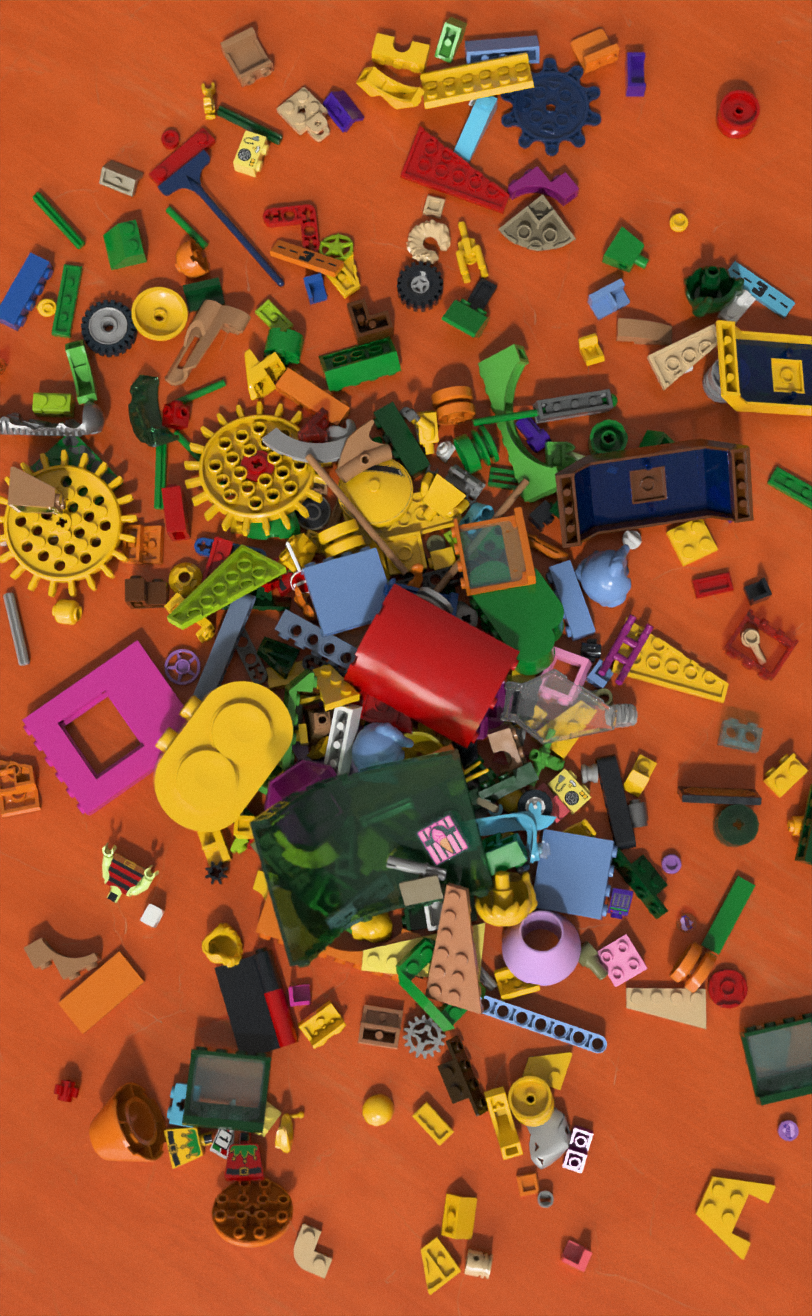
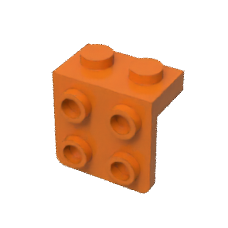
M598 29L571 42V47L585 74L618 60L620 48L617 43L610 44L603 29Z

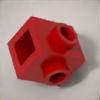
M173 400L171 403L164 404L162 426L176 431L188 428L190 406L183 404V401Z

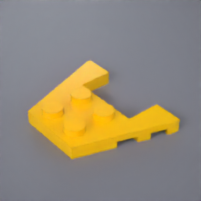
M711 1176L695 1214L744 1260L751 1242L732 1233L749 1194L769 1203L776 1186Z

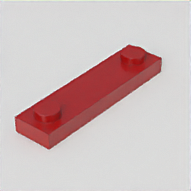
M204 128L200 129L151 171L149 177L159 186L203 150L206 152L216 143L215 139Z

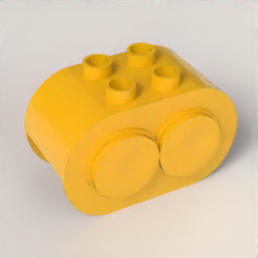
M238 681L218 686L208 692L202 700L192 695L178 713L186 720L179 731L176 732L171 727H168L155 744V747L162 751V754L156 761L153 773V786L156 797L167 815L188 829L200 832H213L231 825L240 816L291 744L293 725L286 706L271 690L253 682Z

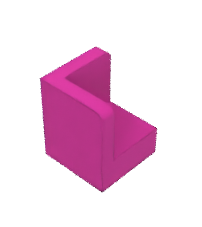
M310 984L289 986L290 1007L311 1004Z

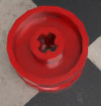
M744 90L731 91L725 95L716 115V124L720 132L733 139H740L749 135L754 129L760 114L758 100L753 94Z

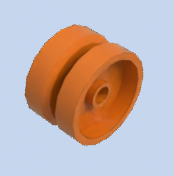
M448 387L431 395L432 406L436 409L437 424H460L476 416L475 405L470 403L473 400L470 387Z
M692 941L684 950L669 974V977L676 982H680L686 977L684 988L692 993L705 981L717 960V957L709 951L701 955L702 946L695 941Z

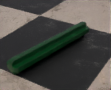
M222 105L217 109L218 116L250 132L265 136L267 140L277 145L281 144L283 140L282 134Z

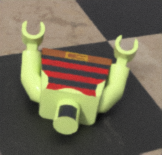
M106 843L102 849L104 854L102 876L105 880L104 883L112 887L107 898L117 903L122 893L131 897L147 890L154 877L159 874V871L157 870L155 873H152V865L145 869L117 853L113 855L117 846L114 845L112 850H110L108 843Z

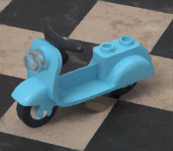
M532 789L526 791L520 797L518 812L501 815L503 811L501 804L498 807L485 799L478 798L476 800L477 804L488 809L492 817L470 820L468 811L463 805L456 802L443 804L435 814V823L443 819L446 827L436 823L437 826L433 827L429 833L430 841L433 844L437 843L432 837L433 829L442 831L446 838L451 834L458 847L462 849L454 835V832L458 830L468 847L466 848V852L478 850L477 846H481L480 836L525 830L527 832V846H525L528 852L527 861L522 866L516 867L518 873H523L530 869V863L540 861V858L546 860L547 855H551L549 843H545V840L537 843V831L549 827L556 817L551 816L553 811L551 798L541 790ZM449 816L455 827H450L444 818ZM448 840V842H449V844H450V846H451V849H452V851H453L452 854H455L456 851L454 850L453 846L451 845L450 841ZM440 845V847H441V849H442L443 851H448L447 849H445L443 846Z

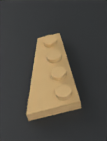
M713 324L647 356L663 391L717 346L716 326Z
M626 988V1008L706 1029V989H697L692 993L682 988Z

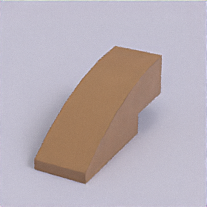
M618 318L616 341L634 342V344L671 345L672 326L652 321Z

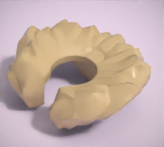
M431 219L430 221H425V223L415 225L409 233L408 241L406 242L407 250L412 254V258L423 261L426 264L427 262L434 264L439 260V256L435 251L424 248L423 241L426 238L432 237L436 239L442 251H447L451 240L448 227L444 223H436V221Z

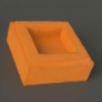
M536 1172L516 1175L520 1197L540 1193Z

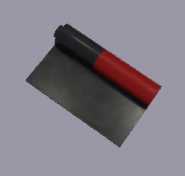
M267 947L255 950V955L241 959L239 964L234 967L222 965L214 968L238 1050L248 1052L247 1055L253 1056L256 1053H265L299 1042L272 950L267 951Z

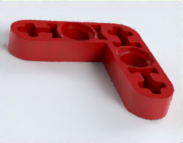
M312 205L278 207L264 211L263 221L267 227L301 225L303 248L309 250V241L312 240L314 252L320 253L316 211ZM306 211L310 212V222H307ZM287 212L294 213L295 216L292 220L285 219L284 216ZM280 213H281L282 221L279 220V214H280ZM269 215H273V221L268 219ZM312 227L315 232L312 235H307L304 232L305 229Z

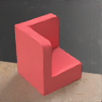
M568 1240L560 1259L562 1262L584 1272L591 1258L592 1251Z

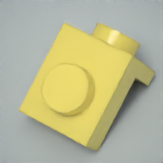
M267 1101L263 1133H255L262 1137L267 1134L282 1114Z

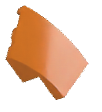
M0 760L1 816L7 817L41 810L33 766L18 764L14 761Z

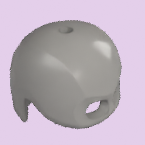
M346 420L347 428L340 426L328 427L326 430L327 441L333 442L351 435L357 429L353 420Z

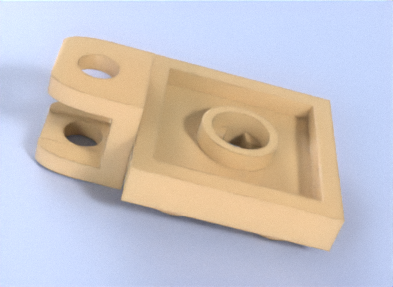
M305 87L277 108L278 114L299 135L307 131L318 142H321L330 135L329 128L327 127L328 123L324 117L328 114L327 109ZM300 109H305V113H298ZM324 131L322 135H318V133Z

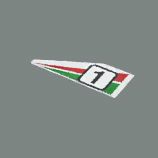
M232 1099L230 1105L236 1106V1101ZM219 1129L210 1151L227 1159L229 1147L234 1143V1130Z

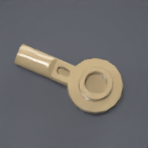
M751 628L743 631L741 634L742 644L752 649L760 665L766 663L767 661L758 645L760 643L759 633Z

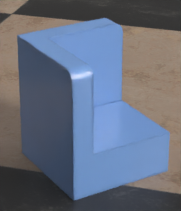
M601 659L586 678V681L597 689L604 688L614 674L611 672V669H608L605 676H601L598 673L603 663Z

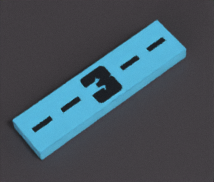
M736 261L728 269L732 278L744 279V290H747L758 302L784 319L795 305V302Z

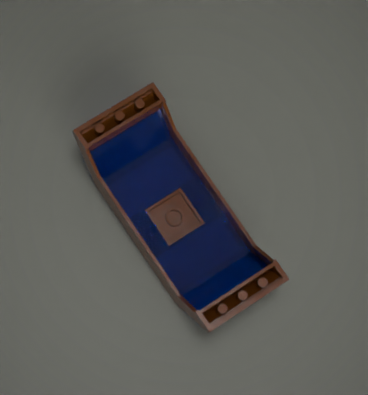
M695 439L592 454L581 458L555 474L563 548L581 546L583 542L597 534L707 518L734 521V523L754 520L750 447L747 445Z

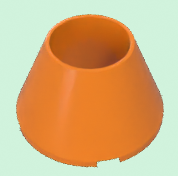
M136 1083L121 1085L90 1123L89 1136L92 1146L104 1160L152 1162L159 1159L164 1153L162 1151L163 1144L167 1142L164 1133L166 1126L162 1113L153 1098L149 1099L144 1093L145 1089Z

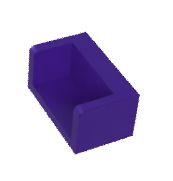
M627 52L625 61L626 97H644L646 83H644L645 52Z

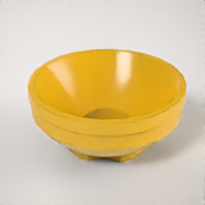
M180 563L171 570L169 585L174 593L178 592L182 597H188L201 584L202 572L192 563ZM183 572L190 574V579L186 583L179 580V576Z

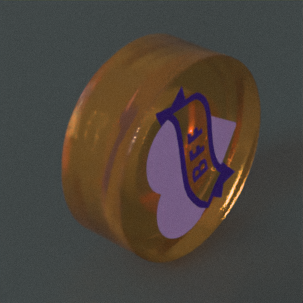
M688 913L680 915L676 920V926L682 933L693 932L697 925L695 917Z

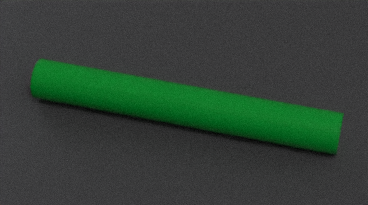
M171 206L166 209V213L203 249L208 246V243Z
M224 379L175 400L183 401V404L225 387L226 384Z

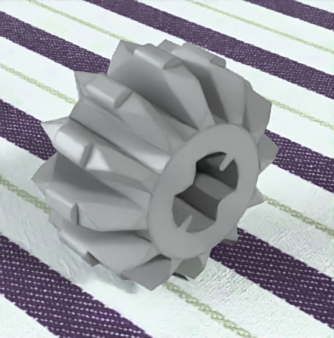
M613 704L605 709L606 725L610 727H630L637 723L638 711L632 704Z

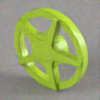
M339 234L325 238L321 241L319 247L320 254H323L322 250L325 246L329 248L325 253L326 256L340 255L341 257L335 259L341 261L348 259L354 250L352 240L345 235ZM340 239L345 240V241H347V242H346V243H342V242H340ZM350 247L348 253L344 255V248Z

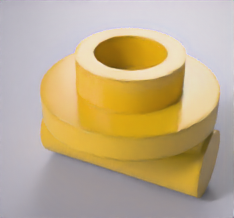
M45 298L38 303L36 308L42 316L49 317L55 313L56 304L53 298Z

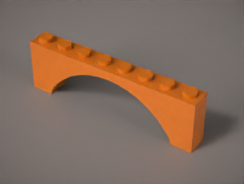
M270 886L256 932L260 933V938L270 941V938L273 937L278 939L277 943L288 947L289 943L297 945V950L307 953L308 949L316 951V956L326 959L327 955L335 957L334 962L344 965L346 961L354 963L353 968L361 970L363 951H342L317 941L302 927L296 918L288 899L289 892ZM401 929L399 935L383 945L419 938L421 934ZM371 972L372 974L383 977L384 974L382 972ZM385 973L391 975L390 980L399 982L398 974Z

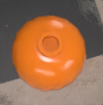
M191 239L184 242L176 251L175 266L177 270L191 278L201 277L210 271L208 260L206 257H202L200 252L203 250L195 240Z

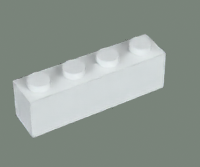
M352 703L334 708L324 764L332 766L342 783L348 781L352 762V746L357 736L362 706Z

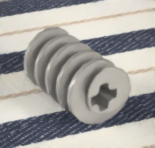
M459 601L457 603L456 617L475 627L478 623L477 612L465 602Z

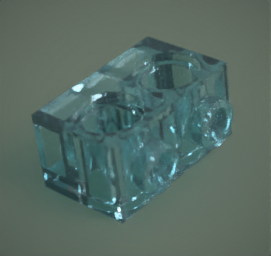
M728 718V720H724L721 724L717 745L757 753L760 747L763 728H759L758 724L747 722L746 725L739 723L737 719ZM727 728L734 729L735 737L727 735ZM747 732L754 735L753 742L746 739Z

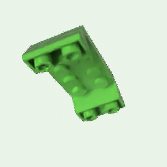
M305 669L285 686L284 705L290 714L293 730L294 725L297 726L298 714H296L295 708L299 706L300 694L297 691L313 692V688L317 686V676H315L311 669ZM294 731L288 750L278 762L283 771L294 764L295 754L292 753V745L296 744V733Z

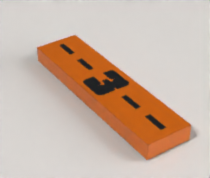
M278 240L270 250V256L332 277H336L344 267V261Z

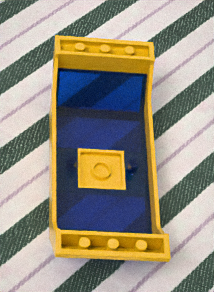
M717 320L716 334L721 397L735 411L812 416V336L741 331L735 325V321Z

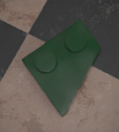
M268 637L263 638L257 651V655L284 679H287L300 653V649Z

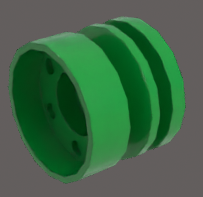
M484 425L478 427V432L475 429L471 430V440L466 434L453 439L456 452L470 475L481 470L480 460L487 466L491 465L490 459L494 463L499 461L496 443Z

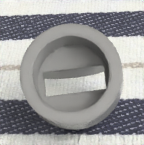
M549 1191L539 1193L537 1202L542 1208H548L553 1204L554 1197ZM550 1198V1202H540V1199Z

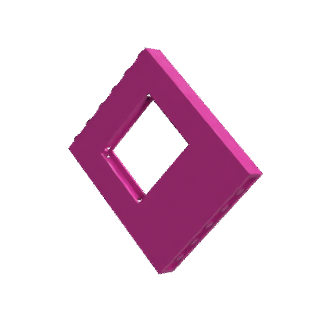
M137 640L24 718L23 722L25 725L23 728L29 736L33 735L36 739L34 741L35 746L39 751H44L46 754L44 759L48 765L55 767L57 770L55 775L59 781L66 783L68 786L66 791L70 797L77 799L79 802L77 807L81 813L91 816L154 772L156 761L162 754V751L155 747V744L168 727L178 732L186 720L178 714L184 705ZM109 697L141 745L97 775L65 729V726Z

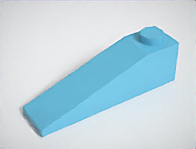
M488 96L476 100L454 149V152L468 163L471 161L497 109L498 98Z

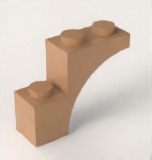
M40 938L24 947L34 969L41 968V970H44L52 965L51 961H54L63 980L69 979L72 981L81 976L79 972L85 969L87 971L94 969L98 966L97 962L101 960L98 953L81 958L64 956L55 951L45 938Z

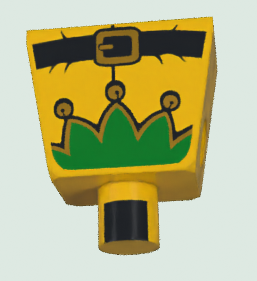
M177 1127L164 1130L172 1169L205 1154L204 1146L211 1145L214 1141L212 1132L201 1134L199 1127Z

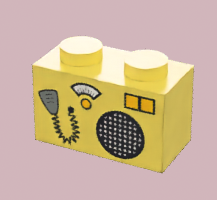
M245 131L233 162L235 171L256 177L257 172H260L262 169L263 156H266L269 151V145L265 136Z
M564 769L547 784V787L555 795L559 796V800L573 815L591 798L589 795L591 792L584 784L580 786L576 781V775L571 770L567 771Z

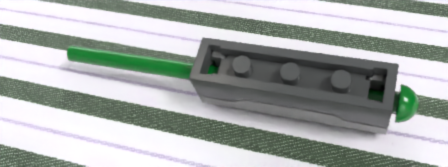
M610 389L537 400L533 404L532 410L476 418L472 422L473 426L535 417L537 424L606 413L617 405L618 398L610 392Z

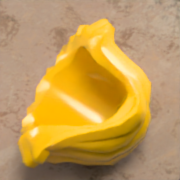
M379 901L372 902L359 909L351 924L354 939L359 941L367 940L371 943H379L390 939L393 926L388 915L389 909L385 903Z
M228 923L218 924V927L210 932L202 941L201 948L209 961L234 967L239 964L243 954V945L240 937Z

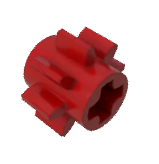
M61 1079L60 1084H55L53 1094H58L57 1100L72 1102L73 1098L78 1097L80 1088L75 1087V1081Z

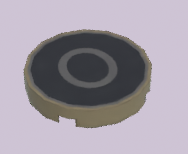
M308 497L302 503L309 513L307 519L297 510H294L300 528L318 531L328 524L331 509L324 497H322V503Z

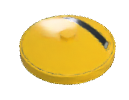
M393 459L368 468L347 483H344L341 479L338 483V487L373 528L386 527L400 520L409 510L413 500L411 477L407 470ZM338 498L343 513L350 520L355 519Z

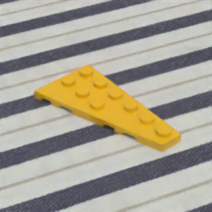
M634 623L627 636L637 641L644 628ZM651 633L627 677L720 703H724L729 685ZM623 643L618 653L628 658L633 648ZM614 660L611 672L619 674L624 664Z

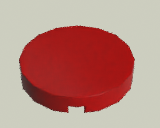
M722 969L711 976L708 981L707 990L714 1004L721 1008L731 1009L738 1007L745 1000L748 986L745 978L736 970Z

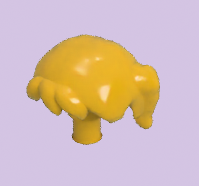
M507 871L496 872L494 874L495 881H492L489 872H483L482 883L478 889L474 904L478 915L490 925L503 927L517 925L528 914L534 912L538 902L530 881L529 872L522 873L521 880L516 882L509 881L510 873Z

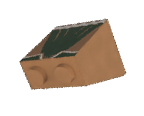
M11 467L8 506L21 513L62 515L63 509L66 508V498L56 488L16 467Z

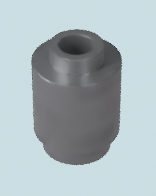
M641 799L629 801L630 805L627 806L632 828L648 826L647 821H649L646 802H641Z

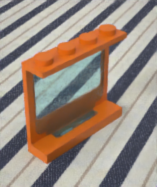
M522 507L514 508L513 516L458 525L457 518L453 519L454 526L450 527L452 538L457 540V543L454 544L455 555L460 556L457 566L458 571L463 572V578H460L462 590L466 589L467 596L536 584Z

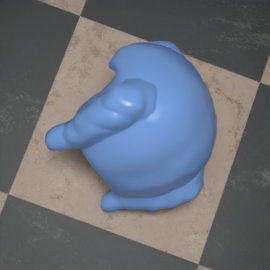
M625 544L617 551L605 550L599 552L596 550L593 554L583 559L575 570L576 577L581 582L583 590L588 597L603 607L613 608L621 605L626 600L627 593L631 588V578L627 577L629 569L626 559L630 551L629 545Z
M376 722L366 725L357 734L352 746V759L358 769L359 776L364 781L398 784L399 778L393 774L396 763L398 765L401 764L405 758V752L401 749L402 747H413L414 742L405 737L402 732L388 722Z

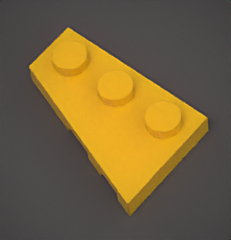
M330 664L313 669L315 676H317L316 687L319 689L325 711L359 701L360 694L349 683L345 682L344 678Z

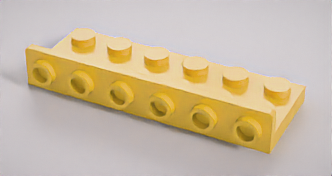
M527 52L420 74L422 90L424 91L425 109L534 87Z
M418 488L419 492L413 493V500L409 510L400 520L389 526L374 529L381 538L420 531L422 535L454 526L453 519L456 518L459 525L462 517L459 514L451 518L446 516L442 518L436 514L433 520L429 522L422 516L428 506L422 503L423 498L420 496L421 488ZM343 513L344 520L349 521L350 519ZM359 525L360 529L353 535H363L366 542L365 546L375 543L365 529Z

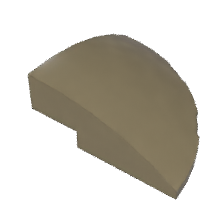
M543 194L498 229L514 244L535 251L558 249L576 239Z

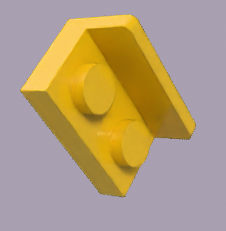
M792 753L790 756L785 754L778 761L780 765L776 769L772 767L765 773L767 778L763 782L779 798L808 772L795 758L797 756L795 753Z

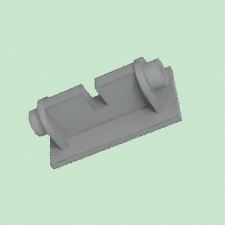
M456 464L453 467L451 466L448 475L445 477L446 481L450 484L453 483V486L465 494L470 493L469 496L473 499H477L486 484Z

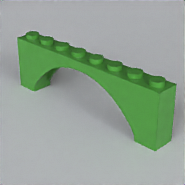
M513 344L478 363L479 374L485 383V392L490 398L491 409L495 415L513 413L516 386L525 365L529 364L524 346ZM514 420L496 423L503 437L502 442L507 448L508 460L513 466L516 481L518 484L524 478L529 481L528 486L520 494L524 502L534 503L557 492L555 474L565 467H552L534 457L520 440Z

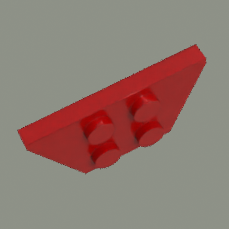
M362 690L358 692L360 694L359 701L352 704L362 706L360 719L372 723L388 722L399 731L413 734L411 717Z

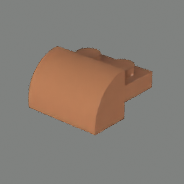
M364 1005L358 1043L398 1049L403 1011Z

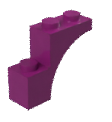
M538 166L534 169H528L523 174V177L519 180H513L508 187V194L511 200L524 194L539 193L554 198L562 206L576 198L579 192L578 186L566 172L561 176L556 175L550 182Z

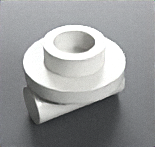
M446 441L438 445L436 454L441 461L446 463L456 449L450 441Z
M627 530L623 534L622 542L623 545L627 544L633 550L640 546L642 539L638 532Z

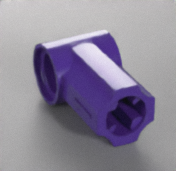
M531 417L519 419L515 423V426L527 439L529 447L535 453L545 447V442H552L544 429H540Z

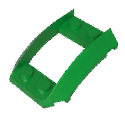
M424 937L396 965V973L399 978L398 984L435 1021L442 1031L455 1029L453 1025L468 1010L446 1003L437 1009L411 981L433 957L436 941ZM479 982V987H481L480 996L484 1000L486 988Z

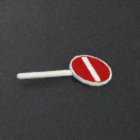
M286 542V546L298 570L291 577V587L294 590L295 585H297L303 594L309 593L304 574L301 575L302 569L290 543Z

